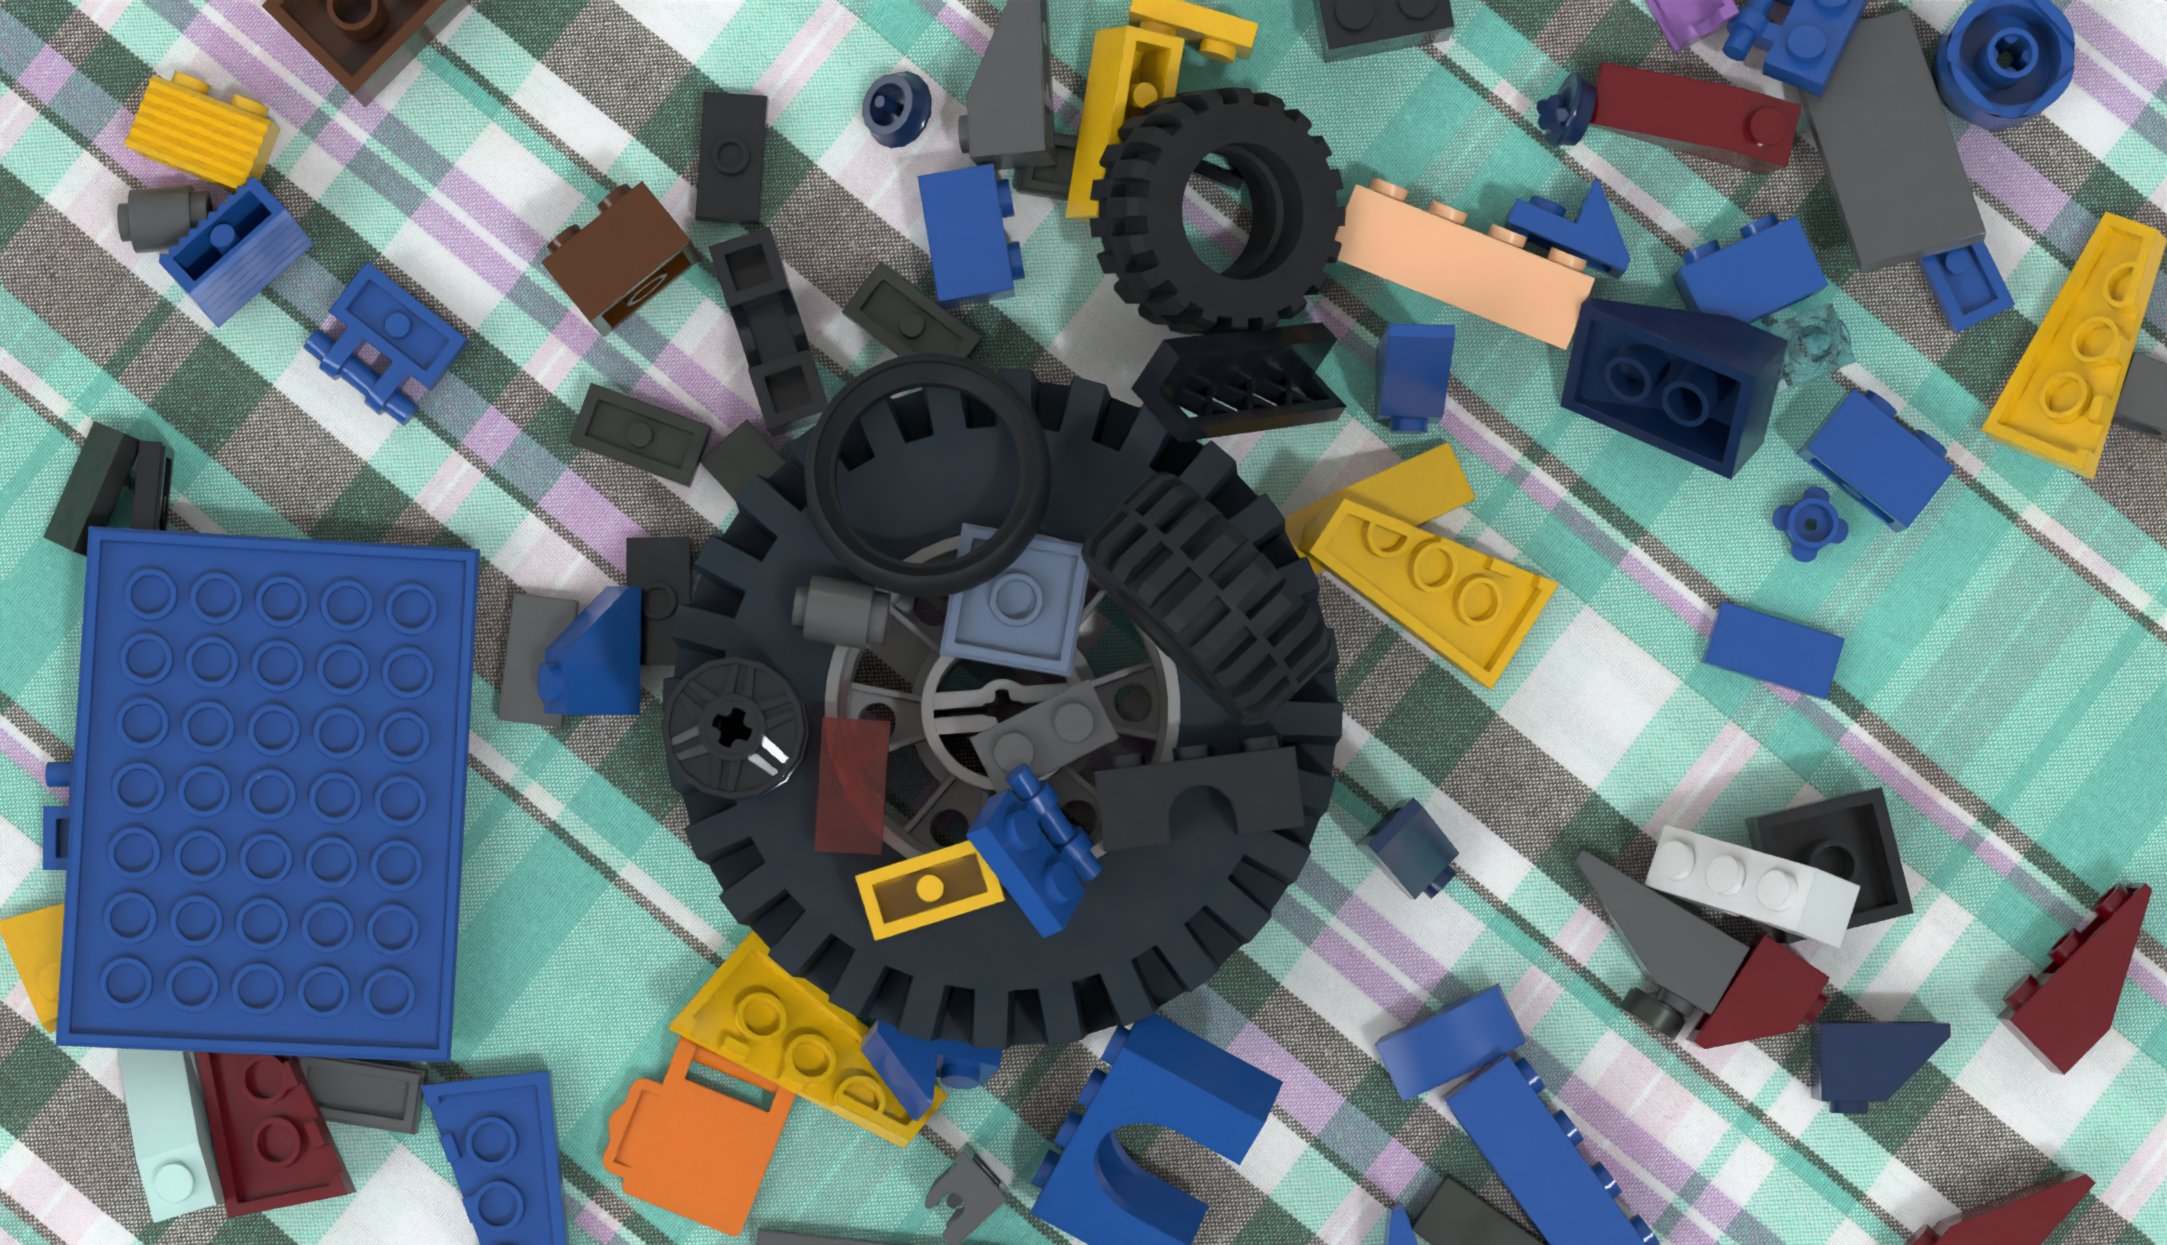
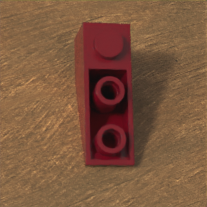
M2117 883L2111 887L2092 907V910L2098 916L2081 933L2076 928H2072L2065 933L2047 953L2053 961L2036 978L2030 973L2024 975L2003 996L2002 1000L2008 1006L1996 1018L2050 1072L2065 1075L2110 1030L2152 889L2146 883H2129L2126 887L2121 883Z

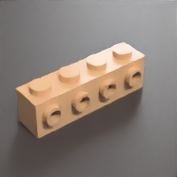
M1376 177L1372 178L1369 188L1359 184L1355 185L1346 207L1345 226H1339L1335 235V241L1342 243L1337 260L1567 350L1578 323L1581 303L1589 296L1595 281L1594 277L1583 273L1587 263L1586 260L1551 247L1548 257L1544 258L1523 249L1528 237L1495 224L1491 225L1488 235L1464 226L1468 216L1467 213L1432 200L1429 210L1425 211L1404 202L1409 190Z

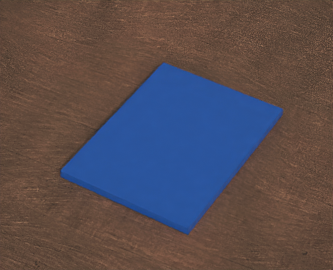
M89 526L55 1046L451 1063L480 549Z

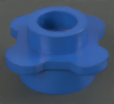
M1820 487L1807 489L1802 500L1792 506L1782 505L1778 507L1772 516L1774 528L1785 533L1792 544L1791 555L1800 562L1814 560L1818 550L1829 543L1839 544L1848 535L1847 522L1838 517L1837 511L1829 503L1830 496L1828 492ZM1807 519H1813L1816 522V528L1813 531L1805 528L1804 523Z

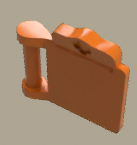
M681 1036L663 1083L651 1078L637 1079L631 1085L624 1104L614 1111L609 1118L610 1140L603 1154V1166L610 1173L624 1178L622 1189L626 1194L728 1235L737 1236L744 1227L796 1094ZM692 1061L776 1094L770 1111L686 1078Z

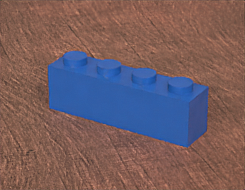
M1505 1054L1484 1065L1441 1097L1548 1245H1661L1638 1213L1628 1220L1616 1204L1614 1198L1620 1195L1622 1190L1603 1164L1598 1161L1592 1167H1589L1576 1146L1584 1141V1138L1566 1113L1560 1109L1552 1115L1537 1095L1546 1086L1524 1057L1514 1063L1509 1055Z

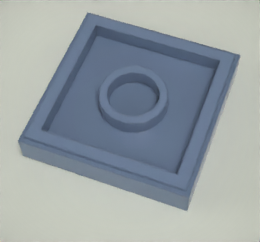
M963 523L956 558L966 555L983 545L998 529ZM1034 536L1025 551L1002 573L973 589L950 595L939 654L1071 678L1090 567L1086 565L1081 555L1083 544Z

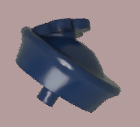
M908 71L884 75L874 81L867 90L863 100L862 116L871 135L879 144L889 148L905 147L919 137L931 117L932 97L929 87L919 75Z
M1580 72L1570 73L1562 83L1557 94L1551 95L1548 100L1542 99L1537 103L1536 109L1541 115L1538 118V125L1542 130H1546V141L1549 147L1560 145L1576 146L1582 139L1591 121L1596 102V88L1583 79Z

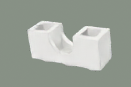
M1664 824L1644 884L1699 906L1735 917L1740 915L1785 932L1837 948L1841 947L1860 890L1859 885L1820 869Z

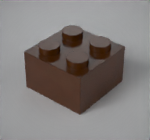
M643 181L632 189L626 183L613 190L597 206L601 214L583 229L574 224L562 231L548 244L547 249L551 254L541 262L587 320L603 337H606L702 259L692 241Z

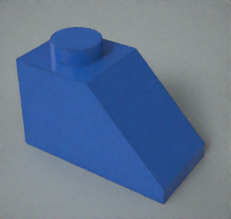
M606 586L545 649V662L540 665L537 677L539 697L542 701H545V713L563 715H640L641 586Z

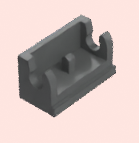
M968 1143L957 1151L953 1159L955 1162L935 1180L925 1201V1207L930 1209L938 1205L944 1195L952 1193L947 1198L948 1207L956 1208L964 1202L962 1208L956 1209L942 1234L950 1245H959L1008 1199L1010 1191Z

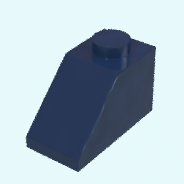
M1814 1021L1811 1024V1098L1819 1101H1829L1830 1113H1868V1101H1887L1951 1037L1950 1023L1940 1021Z

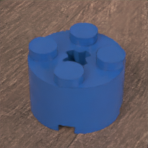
M1976 0L1948 26L1939 41L1932 63L1933 75L1936 78L1938 89L1945 102L1957 115L1985 130L1998 131L2020 126L2035 118L2054 103L2069 86L2075 68L2074 46L2076 44L2074 32L2066 16L2049 0ZM2007 50L2012 54L2014 60L2009 67L2002 69L1997 64L1996 59Z

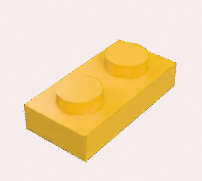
M1132 0L1128 25L1184 38L1185 42L1200 46L1198 50L1200 55L1214 61L1233 64L1236 57L1245 60L1250 59L1259 23L1182 0Z

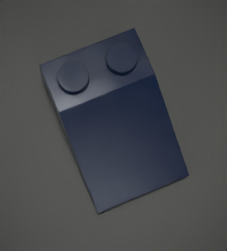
M1587 297L1581 303L1560 406L1731 480L1764 443L1788 340L1731 316Z

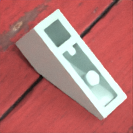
M118 1048L136 1162L153 1222L156 1223L224 1202L209 1118L190 1051Z

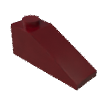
M1608 62L1599 64L1594 85L1596 88V102L1588 126L1759 175L1787 167L1802 105L1740 87Z
M2070 1170L1939 1220L1933 1228L1925 1224L1914 1232L1904 1245H2040L2096 1182L2085 1173Z

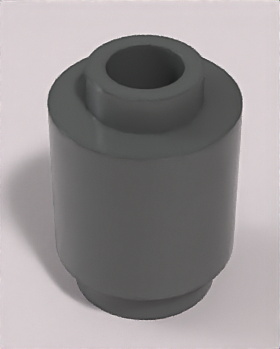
M192 185L130 190L128 203L118 204L117 209L118 229L122 242L132 241L135 253L169 251L170 246H177L179 244V237H188L189 229L198 228L199 220H207L208 212H214L210 192L194 191Z
M812 575L810 587L797 586L792 613V625L804 627L803 641L865 650L868 643L884 645L891 593L876 591V586L868 582Z

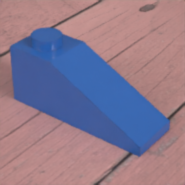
M1388 324L1376 346L1375 422H1390V433L1425 434L1428 433V423L1438 424L1443 418L1455 340V325Z

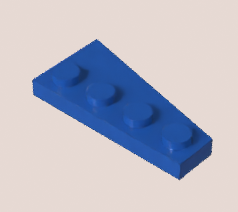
M551 1070L420 1085L427 1106L431 1108L441 1136L439 1137L448 1163H451L463 1196V1205L470 1224L473 1223L480 1245H570Z

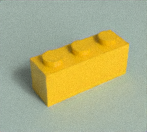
M1129 25L1095 31L1065 218L1090 223L1089 218H1098L1099 201L1091 200L1090 195L1093 180L1104 179L1107 170L1099 164L1107 145L1122 144L1123 141L1118 137V129L1130 117L1143 116L1146 105L1160 98L1175 97L1184 38Z

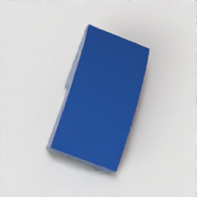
M1498 983L1442 1006L1435 1015L1381 1036L1375 1043V1046L1402 1101H1405L1505 1055L1526 1042V1038Z

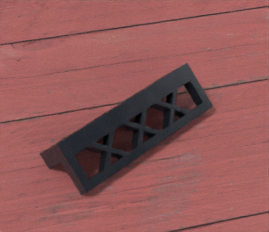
M1322 322L1282 326L1266 331L1254 329L1163 339L1131 388L1179 442L1337 421L1347 407L1315 373L1338 340ZM1298 387L1305 396L1292 390V388ZM1253 393L1256 394V395H1258V396H1260V397H1262V398H1264V399H1266V400H1268V401H1270V402H1272V403H1274V404H1276V406L1273 405V404H1271V403H1269V402H1267V401H1265V400H1263V399H1261V398H1259V397H1257V396H1255V395H1253ZM1213 398L1216 399V400H1218V401H1220V402H1222V403H1224V404H1226V405H1228V406H1230V407H1233V408L1237 409V411H1235V410H1233V409H1231V408H1229V407H1227V406H1225V405H1223V404H1221V403H1219V402L1213 400ZM1180 407L1196 414L1197 417L1189 418Z

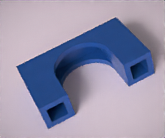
M1154 1013L1134 1022L1130 1030L1121 1025L1117 1026L1100 1060L1110 1064L1107 1072L1094 1067L1077 1099L1078 1103L1086 1106L1084 1113L1082 1114L1074 1109L1070 1110L1054 1140V1144L1063 1148L1061 1154L1059 1155L1049 1149L1031 1182L1032 1185L1040 1188L1041 1191L1030 1214L1088 1245H1192L1209 1207L1206 1203L1155 1177L1138 1166L1122 1148L1116 1135V1128L1136 1123L1163 1126L1183 1134L1240 1165L1264 1126L1283 1084V1081Z

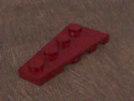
M196 1052L228 1218L357 1192L296 1056Z

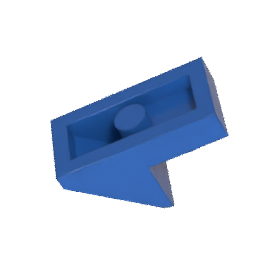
M1595 177L1590 184L1574 222L1564 218L1565 208L1548 199L1538 196H1531L1529 202L1519 198L1516 199L1503 228L1528 237L1527 242L1550 251L1551 247L1584 259L1587 261L1585 266L1617 280L1626 272L1631 259L1598 178Z
M877 1020L863 1037L861 1047L862 1053L908 1115L915 1121H918L932 1105L936 1077L940 1078V1082L943 1085L955 1089H973L978 1087V1085L983 1086L999 1069L1002 1049L973 1048L970 1043L945 1039L926 1041L900 1034L897 1031V1027Z

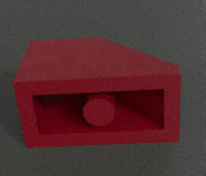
M1756 933L1748 944L1750 949L1711 1015L1706 1013L1701 1015L1686 1040L1696 1047L1709 1049L1795 1032L1800 1023L1808 1027L1818 1017L1829 998V995L1822 989L1830 977L1766 934Z

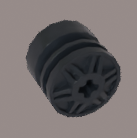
M736 656L707 661L686 674L667 700L661 725L666 754L680 777L705 794L737 801L766 797L789 783L806 760L812 734L807 705L794 684L762 662ZM739 710H743L746 712L743 723L752 729L751 736L747 741L736 739L731 747H727L724 745L726 733L718 728L719 721L723 716L734 718Z

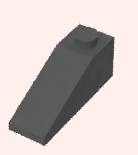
M1048 0L1007 1L967 93L968 115L959 116L958 135L962 153H969L970 158L977 166L993 163L994 170H1005L1035 165V167L1056 165Z
M1575 849L1569 861L1645 978L1661 988L1656 999L1687 1018H1690L1694 1009L1711 1015L1750 948L1587 851Z

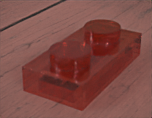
M823 717L814 851L883 855L890 721Z

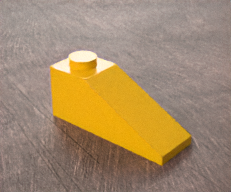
M1446 442L1285 516L1284 532L1299 558L1307 557L1315 576L1326 572V570L1297 548L1332 495L1354 501L1415 527H1419L1475 500L1476 497L1449 442Z

